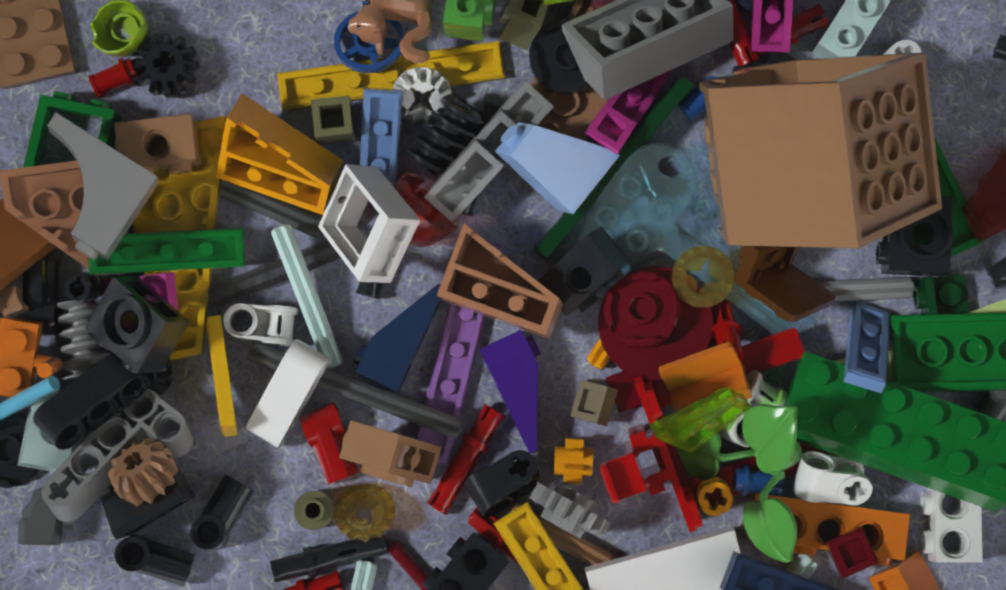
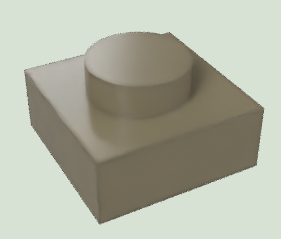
M581 380L570 416L607 427L618 390Z

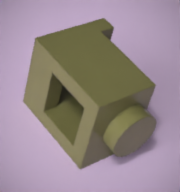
M543 0L506 1L498 22L504 24L501 28L499 39L527 50L542 26L548 5H544Z

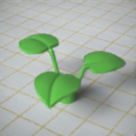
M763 404L750 408L743 417L742 431L746 443L752 449L728 454L719 452L721 438L718 432L708 423L698 419L676 423L673 427V440L684 469L694 478L708 480L715 477L719 471L718 461L725 462L752 456L756 457L757 466L762 472L773 476L759 493V501L752 500L745 504L743 509L744 527L750 540L761 552L781 562L793 561V551L797 541V526L794 515L781 500L776 498L768 499V494L778 481L785 478L784 470L798 464L801 459L802 449L796 440L797 406Z

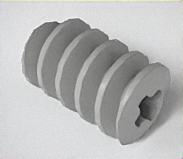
M72 300L57 303L58 309L69 312L58 317L59 324L70 327L59 333L60 339L71 342L60 348L61 354L72 357V359L62 363V369L73 372V374L63 378V380L78 379L98 365L100 361L110 356L109 352L98 349L100 345L96 341L97 338L85 328L97 307L95 300L91 302Z

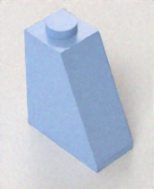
M521 122L505 131L501 137L502 143L495 151L556 210L570 214L575 213L620 156L605 147L540 126Z

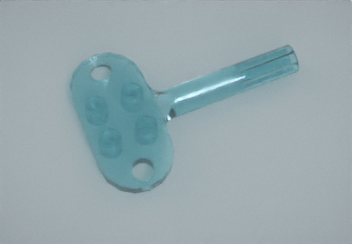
M654 142L639 147L629 155L590 209L580 219L574 232V247L585 236L602 226L631 260L621 269L625 275L641 266L651 253L662 251L770 333L776 334L786 330L791 323L790 321L779 318L771 308L760 300L749 296L745 289L733 281L737 271L736 268L680 226L679 218L688 207L696 190V172L688 156L681 149L671 144ZM665 157H674L679 161L681 169L674 176H666L660 171L659 162Z

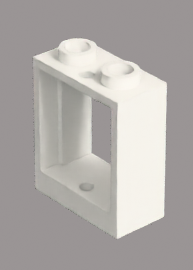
M346 164L318 228L359 282L391 283L420 219L378 167ZM369 200L379 215L368 239H366L357 228V225Z

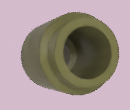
M320 490L302 494L294 506V515L297 522L309 530H318L328 526L336 514V504L333 498L328 493ZM310 503H316L320 507V514L316 518H311L307 514V506Z

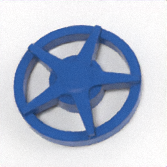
M357 11L346 17L335 32L334 47L339 60L353 71L379 73V71L393 65L402 54L399 45L404 37L402 26L399 21L385 20L396 29L398 39L385 38L384 49L395 48V50L388 58L381 62H378L375 44L363 42L358 35L353 33L350 34L354 37L355 46L343 53L341 50V39L345 30L349 32L348 21L356 16L359 12ZM361 54L370 57L372 64H359L350 59Z

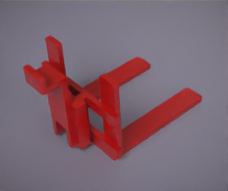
M789 328L743 345L742 350L745 357L742 364L746 369V373L752 370H757L760 373L801 358L805 350L797 329ZM642 376L634 377V384L651 428L645 430L643 423L628 428L630 440L625 442V455L600 464V472L612 503L616 504L622 499L647 491V487L650 495L665 491L664 482L671 481L689 532L695 531L703 526L699 511L701 505L696 495L697 487L702 480L687 477L664 416L663 408L672 405L670 392L664 381H643ZM798 442L801 446L802 454L807 451H817L824 454H832L821 449L812 447L810 445ZM652 449L657 463L642 468L638 459L639 453ZM755 456L719 467L715 477H720L727 482L732 496L740 494L739 491H733L735 468H742L743 465H748L749 469L760 470ZM799 463L784 470L785 477L796 474ZM715 488L713 493H705L708 496L709 504L715 503L716 499H724L721 496L720 488Z

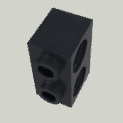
M473 532L467 540H464L461 536L446 553L451 558L443 571L436 566L422 585L428 590H441V586L444 583H453L459 590H488L510 561ZM466 554H478L483 560V569L478 572L468 569L465 564Z

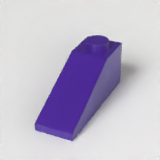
M520 329L481 348L480 352L528 452L532 453L537 450L538 363L535 357L541 355L532 334L525 337Z

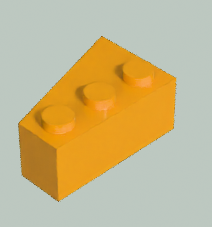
M242 93L226 117L216 178L323 215L340 178L343 160Z

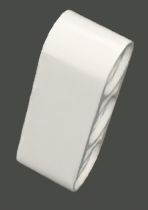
M296 339L281 360L249 419L246 429L279 449L285 442L283 440L285 434L290 427H294L325 372L330 358L301 340Z

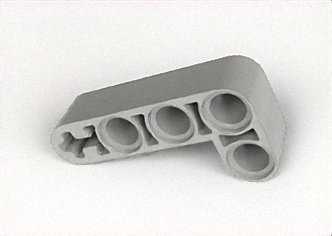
M146 390L137 401L92 432L42 486V499L58 520L71 522L78 519L111 485L107 474L113 468L111 460L120 457L122 454L121 448L127 450L132 446L134 440L142 443L150 437L154 442L160 441L162 445L167 446L174 458L187 454L193 446L194 439L185 418L156 394ZM151 410L147 415L139 417L143 411ZM179 430L175 436L166 437L171 431ZM125 437L119 444L112 445L118 438ZM98 465L93 472L85 473L90 467Z

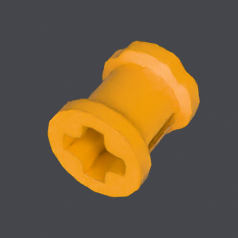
M713 477L708 480H702L697 487V499L704 513L710 516H720L722 513L729 511L733 503V496L725 480L720 477ZM715 488H720L721 496L724 499H716L714 504H709L708 496L705 493H713Z

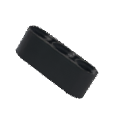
M113 354L40 405L34 413V424L59 450L69 449L137 401L146 392L149 379L144 374H135L127 370L122 365V360Z

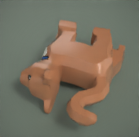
M363 0L362 8L356 16L348 21L349 32L358 35L363 42L375 44L377 54L382 55L387 34L385 20L418 24V27L404 35L399 45L400 52L407 60L414 63H423L429 59L430 55L424 50L416 49L415 44L431 34L434 25L432 19L434 0Z

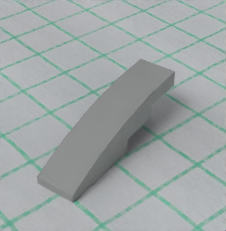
M524 80L424 195V198L453 223L504 167L505 161L495 151L501 145V137L505 131L518 122L537 126L554 106Z

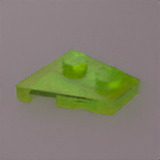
M726 387L654 422L650 427L657 439L692 453L752 407L745 395L730 387Z

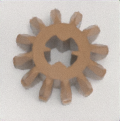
M149 437L142 443L134 440L132 446L127 450L121 448L122 454L120 457L111 460L113 468L107 473L117 495L126 502L133 503L138 507L144 501L152 504L155 497L159 494L165 495L164 490L166 487L175 484L173 476L179 469L167 446L162 445L160 441L154 442Z

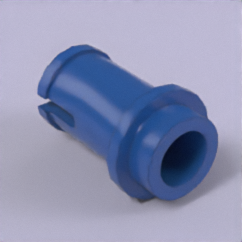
M712 75L709 79H717V78ZM704 77L703 79H701V81H706L709 79ZM700 86L678 104V107L691 122L706 110L704 93L700 91Z
M743 465L742 468H735L733 491H739L743 496H746L747 492L760 493L773 476L761 470L749 469L748 465ZM783 479L778 481L769 494L781 495L783 488L779 487V484H783Z

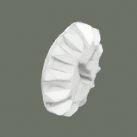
M416 67L405 71L393 85V89L403 90L401 117L409 121L412 126L417 120H423L424 123L430 124V118H434L431 114L433 110L441 113L446 112L440 100L442 98L451 100L452 98L451 87L447 79L437 70L428 67ZM413 88L422 94L431 91L428 95L431 107L423 102L412 104L415 101Z

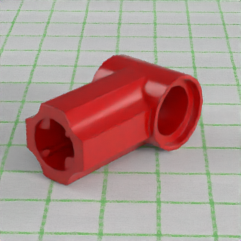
M335 402L299 416L305 437L310 447H314L328 484L359 473L357 463L339 458L343 437L347 430L345 425H342L338 415L339 409Z

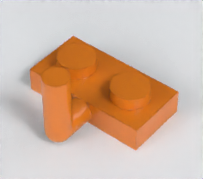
M8 316L0 319V396L12 397L33 386L36 369L37 374L41 378H48L61 370L63 364L59 358L39 354L42 322Z

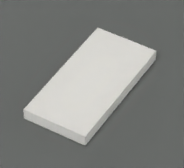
M731 526L584 567L590 590H722L720 585L733 551L740 553L735 530Z

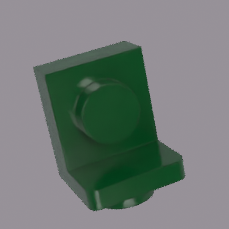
M965 274L942 277L927 276L918 279V286L913 287L914 306L916 309H921L922 315L970 312Z

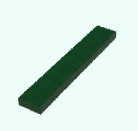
M685 76L675 81L635 128L618 153L620 155L575 213L564 212L534 247V252L543 259L551 255L694 86L693 83Z

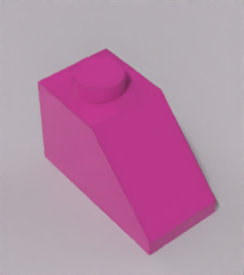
M752 0L751 51L790 52L793 0Z

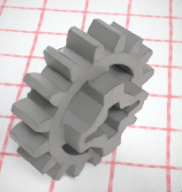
M537 482L529 499L545 507L541 514L542 518L580 539L585 530L602 539L611 524L609 521L594 514L599 504L560 482L554 491Z

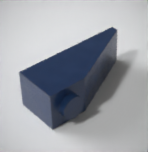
M438 283L373 335L369 344L361 343L353 360V363L358 365L356 373L400 392L442 301L437 296L441 284Z

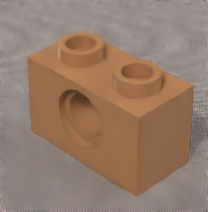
M192 114L114 123L117 151L153 174L154 171L169 169V174H185L192 172V166L202 165L198 124ZM160 139L167 140L168 147L166 152L159 157L151 156L150 148L152 144Z

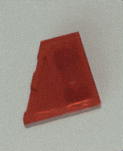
M1006 148L1000 152L994 166L989 172L985 173L979 182L976 192L970 195L961 208L978 243L1006 229Z

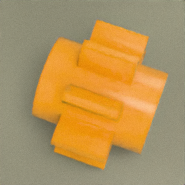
M565 438V446H555L554 475H563V483L582 484V476H592L594 449L584 447V439Z

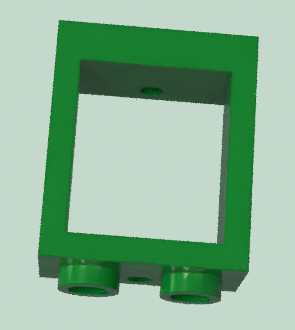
M54 91L53 97L40 94L23 168L39 166L41 164L49 130L47 125L51 121L53 110L102 120L98 139L113 149L115 146L114 141H116L114 123L120 122L121 115L112 109L113 104L105 101L90 99L89 104L75 102V96L63 92Z

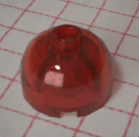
M406 171L392 186L420 219L409 244L416 247L436 245L457 229V226L453 225L457 220L452 223L424 198L428 191L420 186L425 180L413 172Z

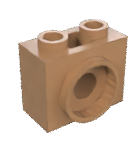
M350 420L348 430L343 437L339 458L361 464V473L413 487L414 480L431 484L442 447Z

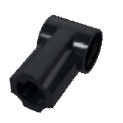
M39 260L23 273L22 300L29 307V311L16 315V318L42 322L41 336L59 335L63 331L64 325L59 324L58 317L64 315V312L57 308V303H60L58 301V262Z
M225 474L201 516L191 526L190 537L193 543L198 548L209 551L224 547L228 542L230 532L255 491ZM214 522L219 527V537L215 542L206 544L201 537L202 528L207 523Z
M135 534L124 538L117 544L114 557L119 567L125 571H136L184 587L195 554ZM130 542L138 543L143 548L144 557L139 563H132L125 556V548Z

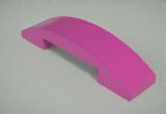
M673 69L609 98L587 129L585 135L618 154L649 109Z

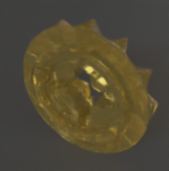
M695 246L683 252L673 266L672 283L679 297L686 303L695 307H711L723 301L730 293L734 283V270L728 257L720 250L711 246ZM706 260H709L708 273L714 276L715 279H719V282H705L698 293L696 292L698 288L696 286L697 279L688 274L687 270L700 271L702 266L705 265Z
M359 484L347 489L338 498L335 504V523L339 532L344 533L350 541L352 539H360L367 543L371 538H382L384 531L388 527L393 526V519L396 513L395 504L391 495L384 488L374 484ZM357 504H360L367 511L372 510L371 523L363 517L357 519L359 517Z

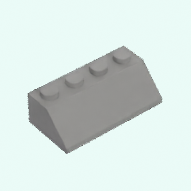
M616 0L562 24V31L585 81L604 100H607L732 42L733 5L727 0Z

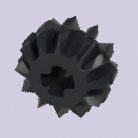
M164 33L161 38V44H158L153 37H149L148 43L152 48L149 51L145 48H139L137 52L145 60L134 63V68L139 72H143L138 78L139 83L143 86L149 85V92L154 96L162 90L163 95L170 99L173 95V87H176L184 95L187 91L182 82L186 80L190 84H195L197 81L196 77L188 72L200 69V63L192 59L197 53L193 46L185 47L186 41L181 36L172 43L171 36L168 33ZM170 58L175 65L169 66L168 72L164 73L159 66L165 65L166 59Z

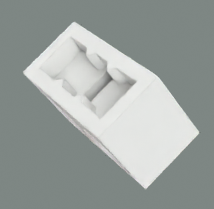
M927 488V492H922L920 507L922 515H927L928 530L922 531L921 548L923 554H928V561L983 563L982 508L956 498L958 503L956 510L951 514H947L942 508V499L946 494ZM952 531L958 537V546L953 552L948 553L944 549L942 542L944 536Z

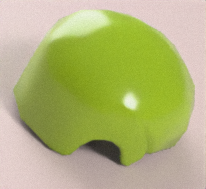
M111 0L99 8L94 20L90 23L94 36L93 46L112 57H127L136 53L145 44L148 35V23L143 10L128 0ZM117 23L130 36L129 38L122 39L116 34L115 28Z

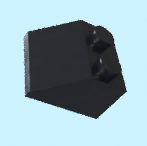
M177 463L176 466L179 471L173 476L175 484L166 487L164 490L165 495L159 494L156 496L152 504L144 501L137 507L133 503L126 502L117 495L112 484L108 487L110 492L100 497L111 532L116 540L134 534L196 497Z

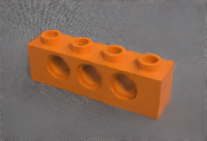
M751 493L750 501H759V494ZM768 495V499L776 498L785 503L797 520V541L793 553L816 556L817 549L828 550L825 541L818 535V526L823 520L829 519L835 526V534L832 538L865 524L870 526L873 531V539L870 544L879 562L876 565L892 566L893 559L905 561L910 514L824 502H808L802 499Z

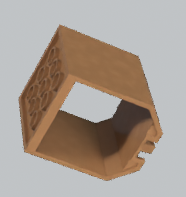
M926 52L798 59L743 68L734 71L733 76L727 78L709 79L699 82L700 91L704 93L707 116L704 117L706 130L705 141L708 145L711 168L710 178L713 183L715 202L719 205L722 224L719 227V235L728 245L860 248L942 209Z

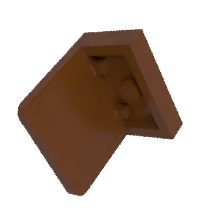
M744 246L740 252L739 258L741 261L733 281L745 289L749 296L760 300L771 308L779 318L796 322L833 305L836 298L835 295L792 264L799 247Z

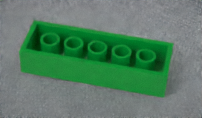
M804 351L797 363L784 406H797L796 440L798 442L994 512L1006 506L1005 421L886 380L882 393L843 382L845 365Z

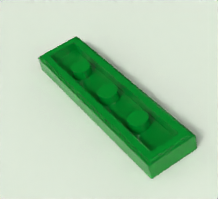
M243 228L125 233L108 260L99 255L95 260L88 257L89 275L245 267Z

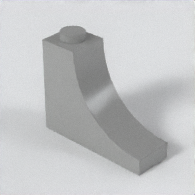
M55 113L47 125L48 129L73 154L80 166L83 177V205L78 221L71 232L73 239L78 242L75 249L92 260H95L98 255L108 260L159 184L158 177L58 113Z

